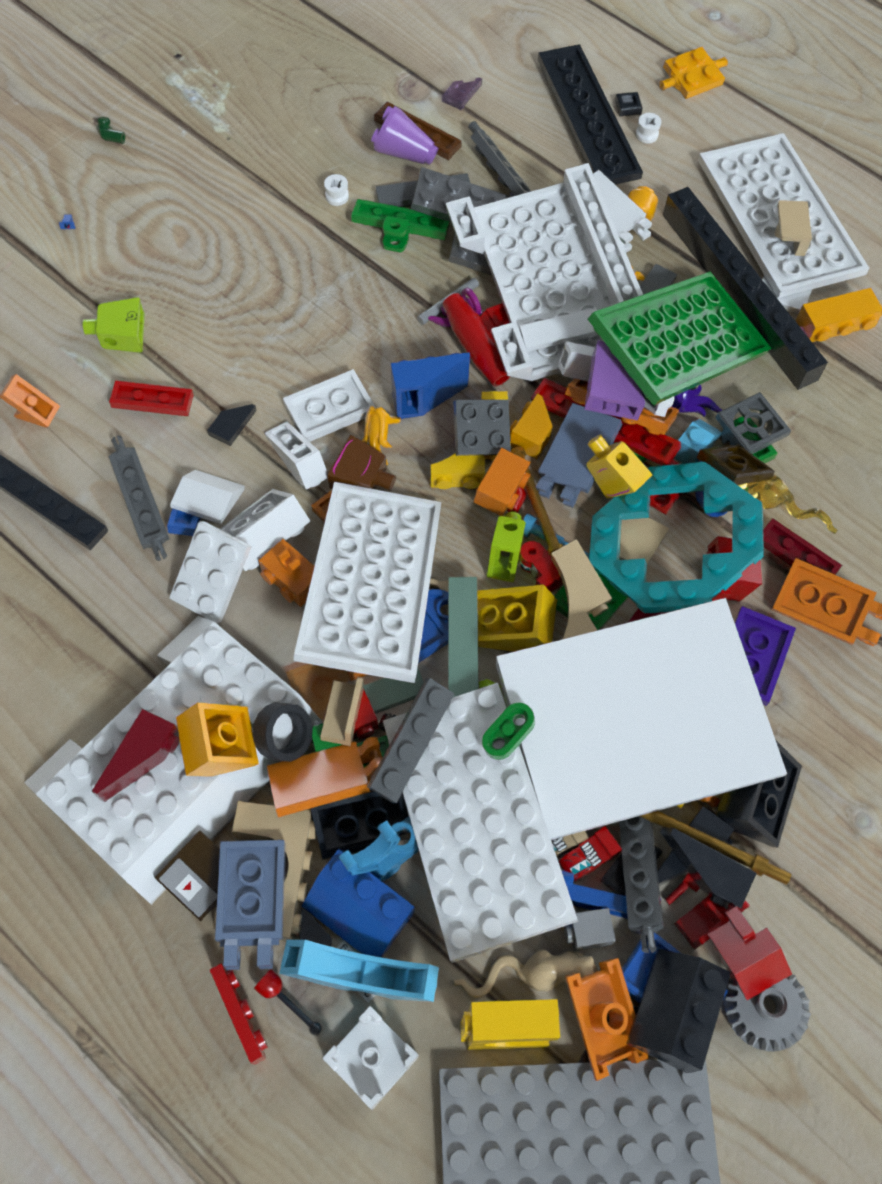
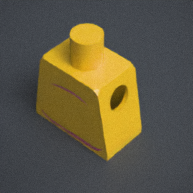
M601 434L588 442L587 445L595 455L587 462V468L607 499L636 492L652 476L651 472L624 442L621 441L608 445Z

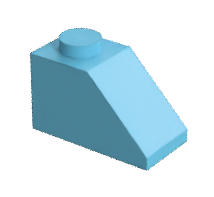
M701 419L693 421L678 441L681 442V448L674 459L682 464L699 462L697 458L699 450L712 448L722 432Z

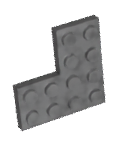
M421 167L411 209L451 222L446 208L447 202L470 196L473 207H478L507 199L511 196ZM454 233L448 261L492 275L485 255L460 247L456 233Z

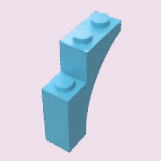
M286 940L279 974L339 990L362 991L393 1000L434 1002L439 967L355 953L308 940Z

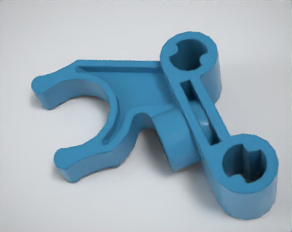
M410 816L393 826L388 821L383 822L378 827L381 834L367 848L353 855L347 850L339 856V859L352 876L371 872L380 881L384 882L392 877L405 861L419 851ZM403 832L411 834L410 841L407 844L397 845L400 841L399 834Z

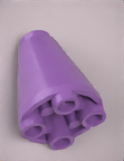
M388 106L382 117L384 123L381 129L377 128L371 139L374 143V150L420 164L427 163L431 165L437 154L438 147L401 109L395 106L394 108Z

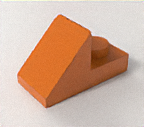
M17 374L11 376L0 394L2 400L17 409L14 414L15 418L42 427L50 425L60 408V405Z

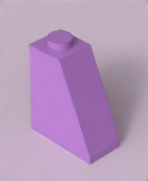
M598 340L592 355L584 410L638 420L645 406L641 389L634 379L627 374L626 369L617 357L611 353L607 344L604 341Z

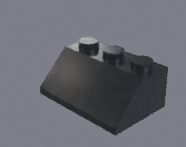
M776 740L787 772L786 776L723 793L716 816L733 827L734 832L778 848L802 765Z
M371 789L370 792L311 808L322 860L332 858L338 849L343 852L349 850L350 853L364 850L381 834L378 830L379 825L388 821L393 826L408 817L403 792L397 803H392ZM408 832L399 834L400 841L410 839L411 834Z
M657 949L626 1044L685 1073L701 1071L731 972L701 957Z

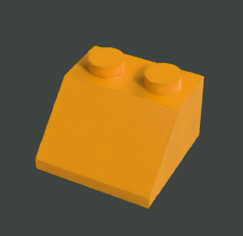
M197 702L176 717L186 776L212 777L259 764L252 736L253 732L248 707Z

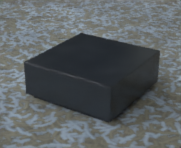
M638 92L616 94L615 103L620 117L642 114L643 107Z

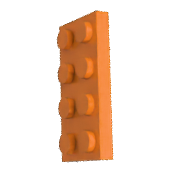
M575 378L568 384L565 395L572 397V400L579 404H585L588 382ZM644 407L638 420L621 417V420L628 424L644 426L652 434L659 435L661 433L665 435L675 421L679 409L670 407L665 417L654 415Z

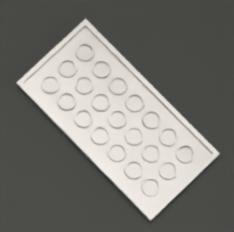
M784 133L699 154V164L777 298L867 274L869 266ZM779 200L808 202L812 240L805 256H795L793 241H782L780 238L775 237V229L779 221L777 208Z
M334 482L293 661L415 683L441 502Z
M498 683L452 698L403 790L448 955L452 963L578 922L520 747L518 746L509 757L502 760L490 758L483 748L482 737L484 733L506 709ZM407 713L383 721L389 745ZM497 741L494 744V748L500 749L505 743Z

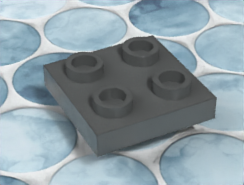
M455 400L453 402L456 456L497 455L501 447L511 452L509 400Z

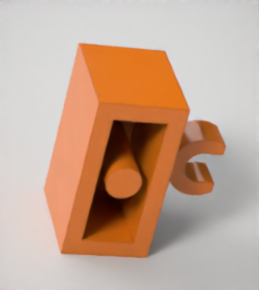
M501 447L477 489L474 503L499 516H503L507 508L512 510L519 498V495L516 494L518 488L524 489L531 474L527 473L531 462Z
M282 539L258 560L262 571L260 575L269 585L275 584L279 587L281 595L288 602L294 601L302 607L307 601L315 566Z

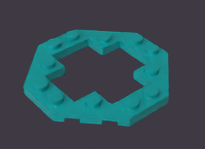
M705 462L649 467L648 470L652 476L636 492L614 497L592 516L589 561L598 574L604 576L615 589L631 599L644 613L673 612L712 602V598L721 590L726 591L734 584L747 567L752 563L755 565L764 557L762 502ZM704 491L705 513L733 511L732 552L703 554L702 579L646 582L647 563L645 558L619 560L622 520L649 518L650 495Z

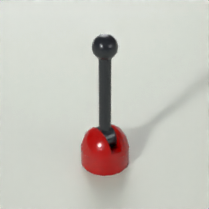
M270 969L256 984L254 990L265 998L278 997L309 1027V1032L312 1035L320 1034L322 1031L321 1024L316 1021L313 1022L281 992L282 979L279 974Z

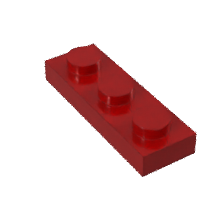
M115 380L109 403L111 408L188 417L194 394L192 389Z
M222 963L209 969L250 1063L256 1065L266 1059L263 1050L267 1049L268 1045L261 1030L254 1031L249 1020L254 1017L249 1002L246 998L241 1000L236 988L241 986L234 970H226Z

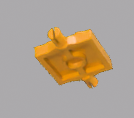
M703 47L665 60L663 68L669 75V78L659 82L660 89L663 91L670 87H675L682 93L685 99L719 87L725 81V77L719 69L726 67L728 60L726 57L712 60Z

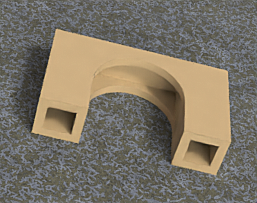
M238 801L232 829L236 839L249 841L285 840V853L288 857L289 868L284 882L283 940L279 941L293 940L294 934L299 935L302 915L298 914L299 903L305 902L307 894V883L303 882L305 870L310 871L313 852L309 851L310 839L315 840L317 835L311 810H303L278 817L273 805ZM216 908L214 923H213V927H212L215 931H216V914H217V908Z

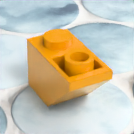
M539 394L535 396L532 402L528 401L522 410L523 416L519 421L515 420L510 427L511 447H523L527 455L537 460L550 441L553 427L543 397Z

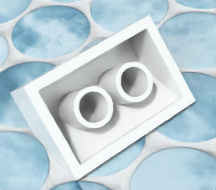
M272 489L221 527L220 530L252 546L243 570L247 571L259 566L258 560L282 539L286 541L288 538L295 537L303 532L304 526L310 520L293 494Z

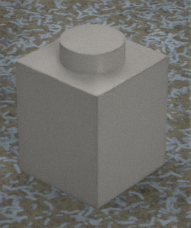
M609 908L576 913L578 922L564 926L566 941L568 944L572 943L573 951L611 946L616 941Z

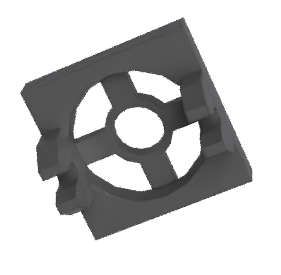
M761 392L718 412L715 417L723 427L721 433L722 443L726 444L730 441V445L739 444L751 454L772 445L791 433V429ZM750 410H757L760 413L751 412ZM740 412L744 420L742 424L735 427L733 419ZM751 417L757 418L760 427H751L748 425L747 419ZM747 431L756 433L761 440L751 441L743 438L741 434Z

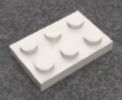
M354 369L283 398L284 406L296 428L309 442L365 419L369 407H375Z
M204 521L199 522L169 599L214 621L216 624L222 622L252 546Z

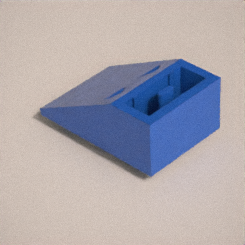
M453 353L446 356L426 357L411 361L402 360L397 363H391L392 397L396 416L401 417V419L423 416L468 387L470 353Z

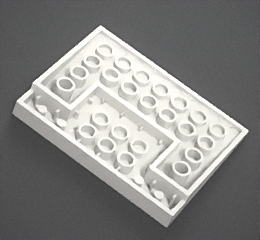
M726 598L496 656V668L503 687L506 706L508 707L513 703L527 704L533 710L535 716L533 730L521 742L519 747L551 840L776 779L787 774ZM517 718L514 724L522 725L525 719Z

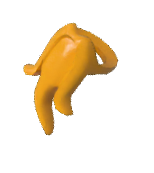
M370 406L365 418L364 438L361 441L366 444L369 442V446L381 452L380 445L384 448H391L392 446L387 441L388 424L400 423L401 417L389 416L382 407L375 408Z

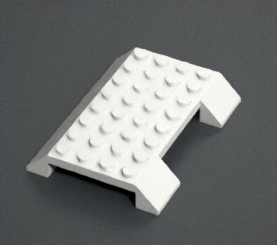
M589 163L565 169L564 183L482 206L473 207L470 196L446 203V208L460 247L485 255L509 319V324L491 329L507 376L533 381L561 373L558 364L565 343L527 352L520 333V325L593 308L597 311L643 295ZM598 335L572 341V343L596 347L597 341H603V339Z
M197 616L157 655L167 667L83 749L69 739L24 782L151 905L166 890L155 879L159 872L200 830L212 841L235 817L238 801L249 802L269 781L267 766L282 761L268 759L261 755L256 748L259 762L256 766L212 777L186 776L181 744L179 742L176 750L172 754L169 753L165 761L106 802H103L95 796L92 790L141 710L144 709L175 724L177 727L176 717L197 702L248 707L253 732V724L258 713L265 706L279 702L297 704L305 709L311 718L312 727L323 723L299 693L218 624L201 616ZM282 714L276 720L273 727V741L278 750L284 749L292 737L293 726L288 714Z

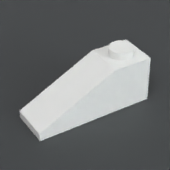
M286 421L264 433L291 474L306 490L319 485L321 481L328 478V472L319 450L289 422Z

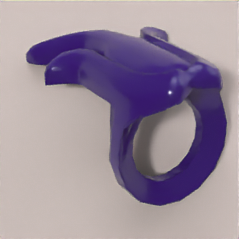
M701 385L695 390H687L674 396V402L671 406L679 409V413L695 412L705 417L706 411L702 407H707L716 413L722 411L710 398L698 396L702 390Z

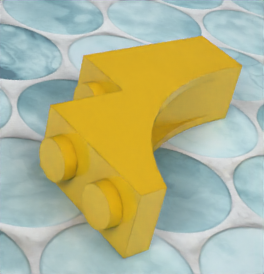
M508 391L481 392V400H508ZM455 453L440 462L431 464V488L449 489L451 487H465L467 489H475L479 487L485 477V459L494 461L497 455L456 456Z

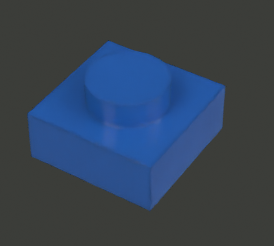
M172 508L167 524L168 533L193 536L201 518Z

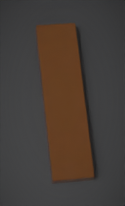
M387 101L374 114V121L383 125L384 120H382L385 110L388 106L394 108L395 105ZM401 109L438 147L437 155L449 161L461 148L462 140Z

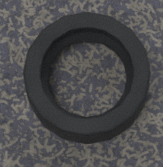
M274 702L265 706L258 713L253 724L252 736L255 747L261 755L272 760L291 762L300 758L307 751L312 740L313 727L311 718L306 710L297 704ZM282 714H288L293 726L292 737L284 749L278 750L273 741V727L276 720Z

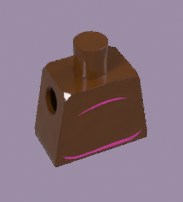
M350 435L328 472L327 477L329 488L332 490L334 482L375 490L377 486H380L390 491L395 484L396 475L386 472V456L383 453Z

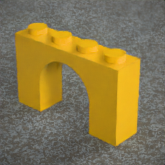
M558 999L471 1002L468 1011L464 1012L463 1018L460 1021L461 1042H467V1050L549 1046V1041L560 1038Z

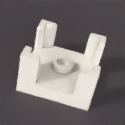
M369 1006L360 1016L356 1026L337 1046L334 1045L322 1059L373 1110L418 1059L419 1055Z

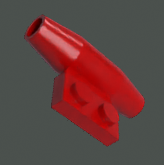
M459 293L448 296L442 303L453 333L465 352L470 353V360L494 387L504 384L510 376L506 374L491 332L492 328L510 323L503 303L487 308L479 316Z

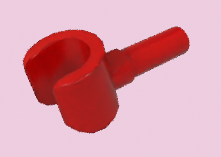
M687 873L682 883L664 900L668 905H671L688 887L696 893L700 888L692 876Z

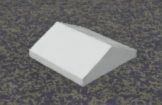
M194 470L182 477L170 505L173 509L222 524L243 493L244 485Z

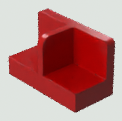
M709 895L676 921L674 925L695 950L710 939L708 933L729 922L725 912L731 910L734 906L729 905L728 910L712 903L710 901L711 895ZM745 900V901H744V904H743V906H742V908H738V909H739L740 912L742 913V912H743L745 909H747L750 905H749V903Z

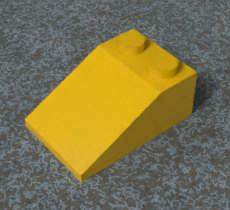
M545 585L478 590V647L516 652L551 643L557 599Z

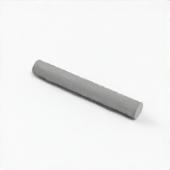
M472 278L448 296L454 293L461 295L462 290L467 287L474 290L479 286V282L476 278ZM448 296L417 317L418 322L424 325L430 321L428 320L429 316H437L441 313L442 303Z

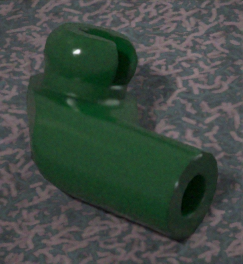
M99 117L97 119L98 125H96V128L103 140L120 144L125 143V132L113 130L108 117Z

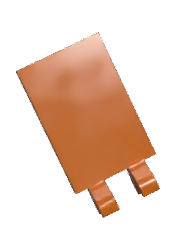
M795 558L771 609L772 611L850 645H853L857 638L867 645L874 646L881 636L880 633L862 626L867 613L882 620V604L874 601L877 592Z
M370 737L360 747H357L355 741L351 743V746L341 745L301 756L291 762L282 761L268 765L267 770L277 816L282 817L370 792L367 785L383 758L378 738ZM370 762L367 767L363 768L364 763Z

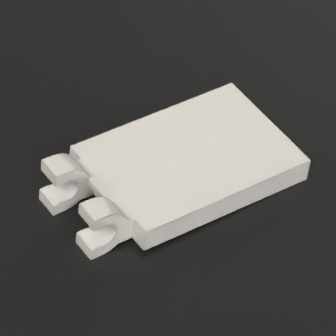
M598 170L593 175L624 250L627 253L632 249V245L629 242L633 240V236L629 231L633 229L639 238L644 241L651 236V232L648 229L652 226V222L645 218L646 213Z

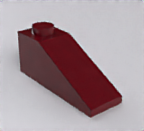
M142 709L94 786L92 792L99 800L106 802L165 761L168 754H172L180 742L178 729L175 724Z

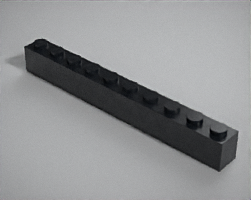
M685 187L668 194L663 217L706 272L711 271L772 348L768 351L796 389L799 390L819 381L828 364L827 360L691 189Z

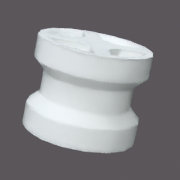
M654 113L642 114L639 117L636 138L646 144L655 142L659 135L658 130L661 126V118Z
M339 174L328 176L324 181L326 201L334 206L345 204L349 199L347 179Z

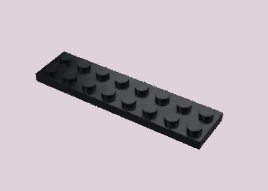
M581 45L539 52L538 62L586 164L589 163L592 173L600 170L615 185L642 179L643 171Z

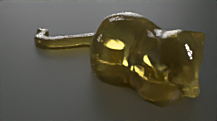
M773 475L772 480L738 485L761 501L763 509H773L786 505L787 510L794 518L805 520L817 517L826 524L828 531L834 534L838 531L833 527L830 517L821 509L801 510L798 508L790 489L776 475Z

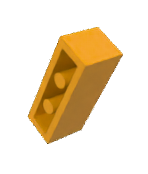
M867 288L803 304L796 322L800 327L804 328L811 342H822L831 337L846 336L855 331L872 329L877 325L882 315V306L872 288Z

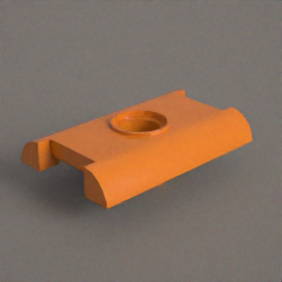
M618 958L599 962L601 970L580 977V973H570L565 976L596 1081L610 1076L607 1066L624 1058L636 1064L648 1059L646 1053L626 1044L635 1018V1012ZM607 1013H609V1023H607L606 1019Z

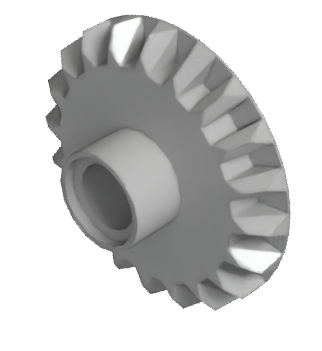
M792 974L749 1000L745 999L731 978L726 988L728 992L724 999L726 1016L732 1029L745 1043L759 1050L774 1052L792 1047V1045L802 1039V1035L808 1028V1020L811 1015L809 1012L810 1000L805 994V987L798 982L796 975ZM765 996L775 1002L776 1010L774 1014L767 1012L764 1008L763 1000Z

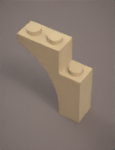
M576 539L551 553V560L562 578L568 601V622L563 639L597 631L588 615L592 613L593 617L602 614L609 609L607 604L612 599Z

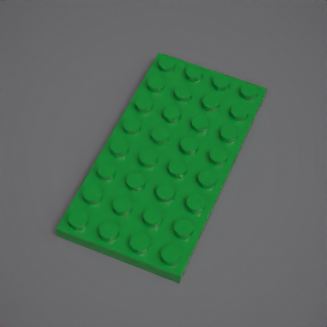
M711 271L594 311L587 318L594 331L607 344L611 353L617 357L626 369L627 374L634 379L643 391L644 396L653 405L659 404L757 359L772 349Z

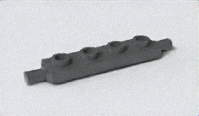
M476 121L471 122L468 128L473 133L471 139L476 144V151L486 157V164L500 175L498 180L504 186L509 187L511 197L532 192L490 136L480 128Z
M117 436L119 445L115 437H113L111 442L116 452L108 457L143 549L152 548L157 561H161L158 552L160 551L164 560L167 554L163 543L170 540L136 450L134 447L126 448L122 436Z
M637 816L619 821L628 924L631 932L641 934L642 952L649 953L650 949L652 953L656 951L654 932L663 929L664 925L652 822Z

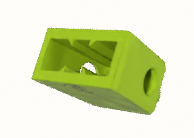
M140 298L101 303L98 306L97 319H83L84 334H96L101 347L104 349L143 352L145 313Z
M508 512L505 516L498 517L491 545L487 572L488 578L514 583L526 522L521 520V516L516 512ZM501 551L510 552V556H502Z

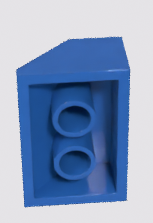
M338 849L319 873L305 902L302 904V908L361 954L382 958L415 914V906L370 872L352 876L339 859V856L344 852Z

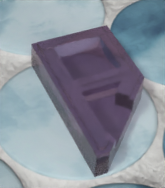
M478 77L475 78V81L463 83V80L454 81L442 95V102L462 110L482 86V78Z

